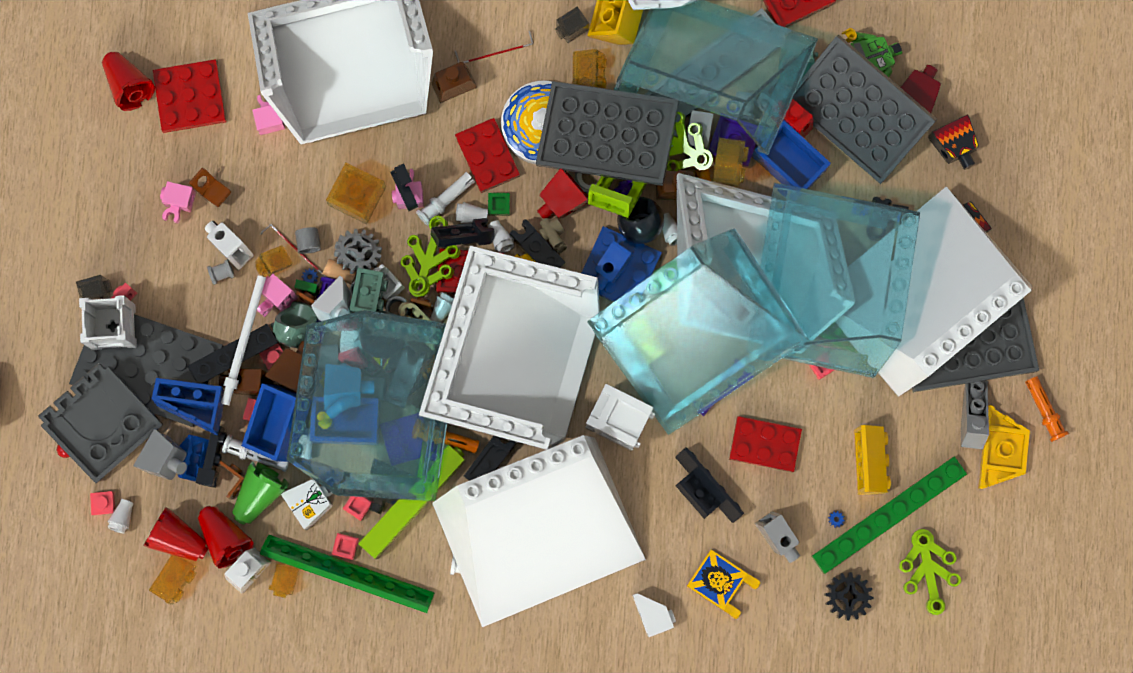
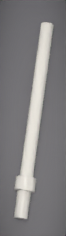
M257 276L230 373L223 385L226 387L221 404L230 405L233 391L237 389L239 382L237 377L266 277Z

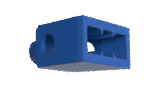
M614 240L594 269L598 272L596 277L598 278V288L601 291L609 281L614 283L634 256ZM609 264H613L614 269L611 273H607L605 271V268Z

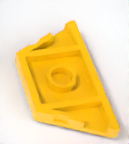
M988 405L989 436L982 450L978 489H984L1026 474L1030 430L1022 425H1018L1012 418L1003 415L992 405Z

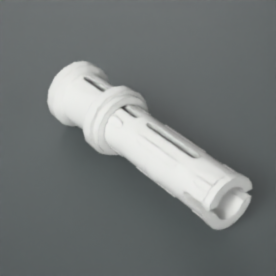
M465 172L464 175L437 198H431L430 203L423 209L417 210L416 214L429 226V222L434 216L443 214L445 207L469 186L474 184L475 181L471 180L472 177Z
M229 434L227 436L222 453L226 454L228 452L239 456L241 460L248 458L286 472L290 462L274 461L241 446L243 441L232 438V435Z

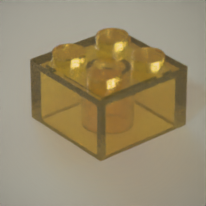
M719 138L712 182L736 188L739 186V183L744 182L746 169L742 168V161L746 162L749 147H745V141Z
M345 162L326 198L328 206L367 224L386 189V185L383 180Z

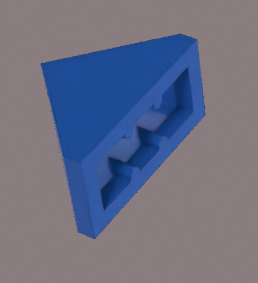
M188 435L179 445L186 451V457L183 462L187 464L186 471L181 475L178 474L179 478L196 482L198 469L203 468L209 439Z

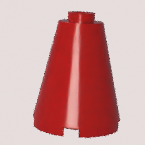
M109 52L104 56L102 66L117 107H120L123 111H131L141 107V102L145 99L149 101L155 93V86L145 74L119 52Z
M206 506L199 512L198 521L212 561L216 567L222 569L233 565L237 561L236 558L246 550L253 548L254 542L216 506Z
M167 507L162 511L149 537L143 544L147 548L192 561H197L198 558L203 559L208 551V547L205 546L206 541Z

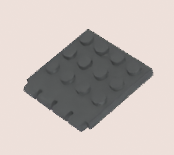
M100 363L87 373L92 381L83 376L70 387L75 393L74 396L69 391H66L53 402L58 408L57 411L50 405L38 415L43 421L41 427L95 483L101 480L149 438L154 429L158 430L163 425L109 366L104 368Z

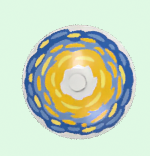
M535 81L517 89L507 100L501 116L502 134L509 149L520 159L535 165L552 81Z

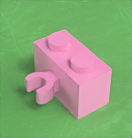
M274 274L270 277L266 276L262 295L266 300L258 306L257 311L266 317L274 306L279 311H283L289 308L298 297Z

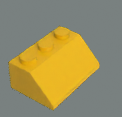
M597 0L587 36L617 45L634 44L643 10H633L628 0Z
M860 425L854 429L858 495L888 493L887 489L891 487L890 476H887L886 467H889V454H885V445H888V434L884 432L883 426Z

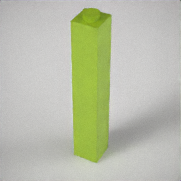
M448 445L358 544L377 560L466 462L462 458L465 454L458 447H453L452 449Z

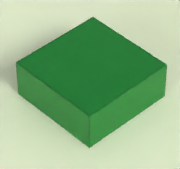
M488 193V216H510V193Z
M296 279L294 286L296 291L301 293L306 291L313 296L318 295L320 288L317 284Z

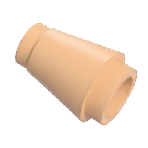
M329 259L322 274L327 276V278L335 280L341 276L345 283L351 284L356 273L350 274L349 268L343 270L342 263L337 264L336 259Z

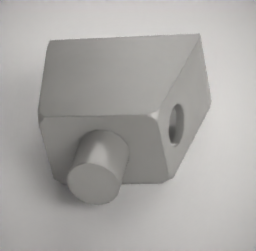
M692 110L689 125L691 123L702 125L703 142L705 149H708L713 113ZM696 125L693 126L692 131L697 133L698 127ZM687 131L689 145L696 149L694 137Z
M154 429L133 466L151 475L172 480L176 473L181 475L187 469V464L183 462L186 457V451L169 436Z
M771 511L754 523L776 554L784 555L789 563L800 557L795 548L799 541L781 514Z

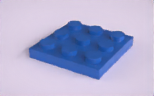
M603 226L581 274L597 276L598 272L594 269L613 240L634 255L614 283L609 281L602 291L599 290V296L635 312L662 252L644 244L630 242L622 234ZM613 264L607 265L605 268L607 273L612 272L614 269Z

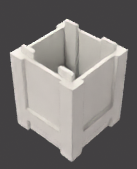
M125 296L96 300L79 298V307L82 309V334H80V342L92 350L116 347L137 348L134 330L136 306ZM112 321H114L115 324H119V326L115 328V332L113 333L110 329H108V325H110Z
M605 384L586 422L585 428L632 451L634 447L639 448L641 443L637 442L648 418L653 420L655 413L652 410L654 407Z

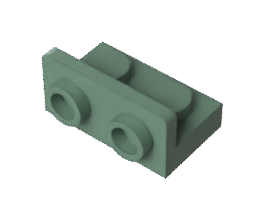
M363 268L357 269L350 312L370 315L377 311H383L384 300H381L383 291L386 292L388 287V279H385L386 275L384 272Z

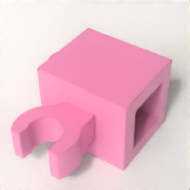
M258 95L257 100L261 108L253 109L252 111L259 134L264 135L284 130V122L270 104L263 102L261 96Z
M410 169L412 182L405 186L410 187L418 208L424 207L421 181L413 182L414 171ZM395 184L396 190H392L393 203H397L398 209H407Z
M167 181L166 187L162 188L160 194L162 203L169 207L162 214L163 220L167 221L170 214H175L174 222L178 224L181 210L191 212L196 191L192 187Z

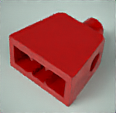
M791 97L783 101L769 116V119L777 126L785 120L803 138L813 129L812 114Z
M559 169L540 193V197L544 200L545 204L537 212L543 219L549 218L553 213L558 218H564L587 204L588 195L567 171Z

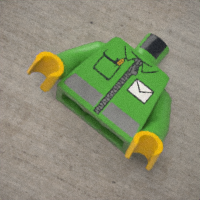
M848 28L842 32V34L847 36L845 40L848 43L853 42L850 45L886 76L890 77L892 68L895 65L893 57L902 54V48L898 42L888 46L884 37L856 32L853 28Z

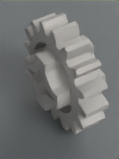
M354 229L353 234L347 230L345 237L340 235L338 242L335 244L334 256L338 257L337 264L343 263V270L350 268V274H353L354 270L358 268L371 270V267L376 268L378 262H380L382 247H377L379 240L373 241V234L365 235L366 230L358 233L357 229Z

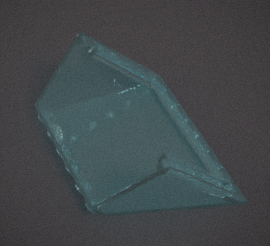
M697 0L683 7L650 9L621 69L614 90L637 93L639 87L735 120L758 145V152L768 155L818 38L705 0Z
M774 183L753 306L757 312L751 318L746 351L874 378L902 340L920 212Z
M735 228L691 246L587 321L642 400L654 407L652 412L655 413L656 419L668 435L809 341Z
M361 310L307 325L287 461L338 496L436 501L447 423L419 416V412L446 323Z

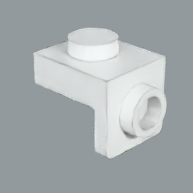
M383 264L373 269L374 271L384 272L386 275L385 279H388L387 291L382 293V296L387 301L397 296L405 288Z

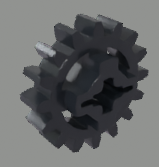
M848 572L845 578V575L840 573L839 580L833 577L831 580L834 584L826 585L830 592L824 593V596L829 597V601L825 604L832 605L830 613L837 611V618L839 619L845 615V620L849 621L852 615L857 620L859 619L858 613L864 616L866 615L864 608L872 607L868 603V600L874 599V597L868 595L872 588H866L865 585L868 581L864 580L861 582L860 574L853 578L852 572ZM845 582L842 590L835 591L841 583ZM855 584L861 588L862 593L856 590ZM848 591L854 596L849 602L847 598H844V594L848 593ZM835 600L841 602L843 610L836 604ZM858 601H862L860 607L853 611L854 605Z

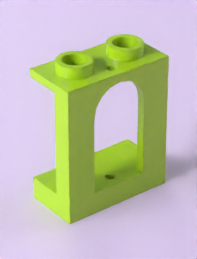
M601 176L596 185L592 184L589 188L588 204L628 218L647 183L632 181L633 186L629 194L624 195L609 190L615 178Z

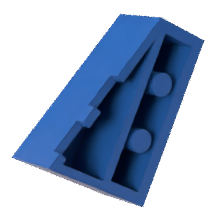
M156 378L152 400L158 407L218 436L224 404H221L224 394L221 386Z

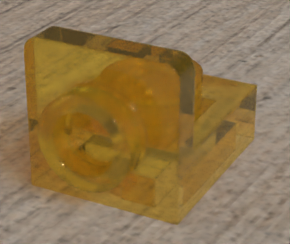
M283 245L261 253L255 261L256 270L263 277H270L272 274L291 267L293 264Z
M277 564L272 584L269 585L268 590H273L274 596L286 598L287 594L293 595L299 569Z

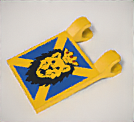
M710 550L687 587L734 619H737L741 611L730 605L729 602L742 582L753 589H757L760 581L713 550Z

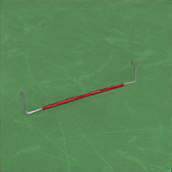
M529 31V35L532 42L531 44L522 45L511 49L499 51L496 53L488 54L485 56H481L478 58L470 59L468 61H465L464 63L532 45L533 41L531 33ZM455 51V54H456V57H457V60H458V63H459L458 55H457V52Z
M270 224L267 227L269 228L270 226H272L277 231V233L298 252L297 248L289 240H287L272 224ZM299 253L317 271H319L322 274V272L308 258H306L303 254Z

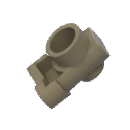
M557 217L552 220L548 218L543 219L540 222L542 226L539 230L545 240L549 239L557 253H562L567 249V246L559 235L565 232Z

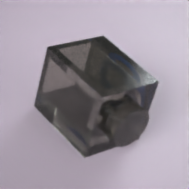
M578 6L556 19L555 31L560 39L564 38L567 43L589 30V22Z
M101 274L76 281L80 298H89L91 300L111 298L110 292L113 291L109 279L106 280Z

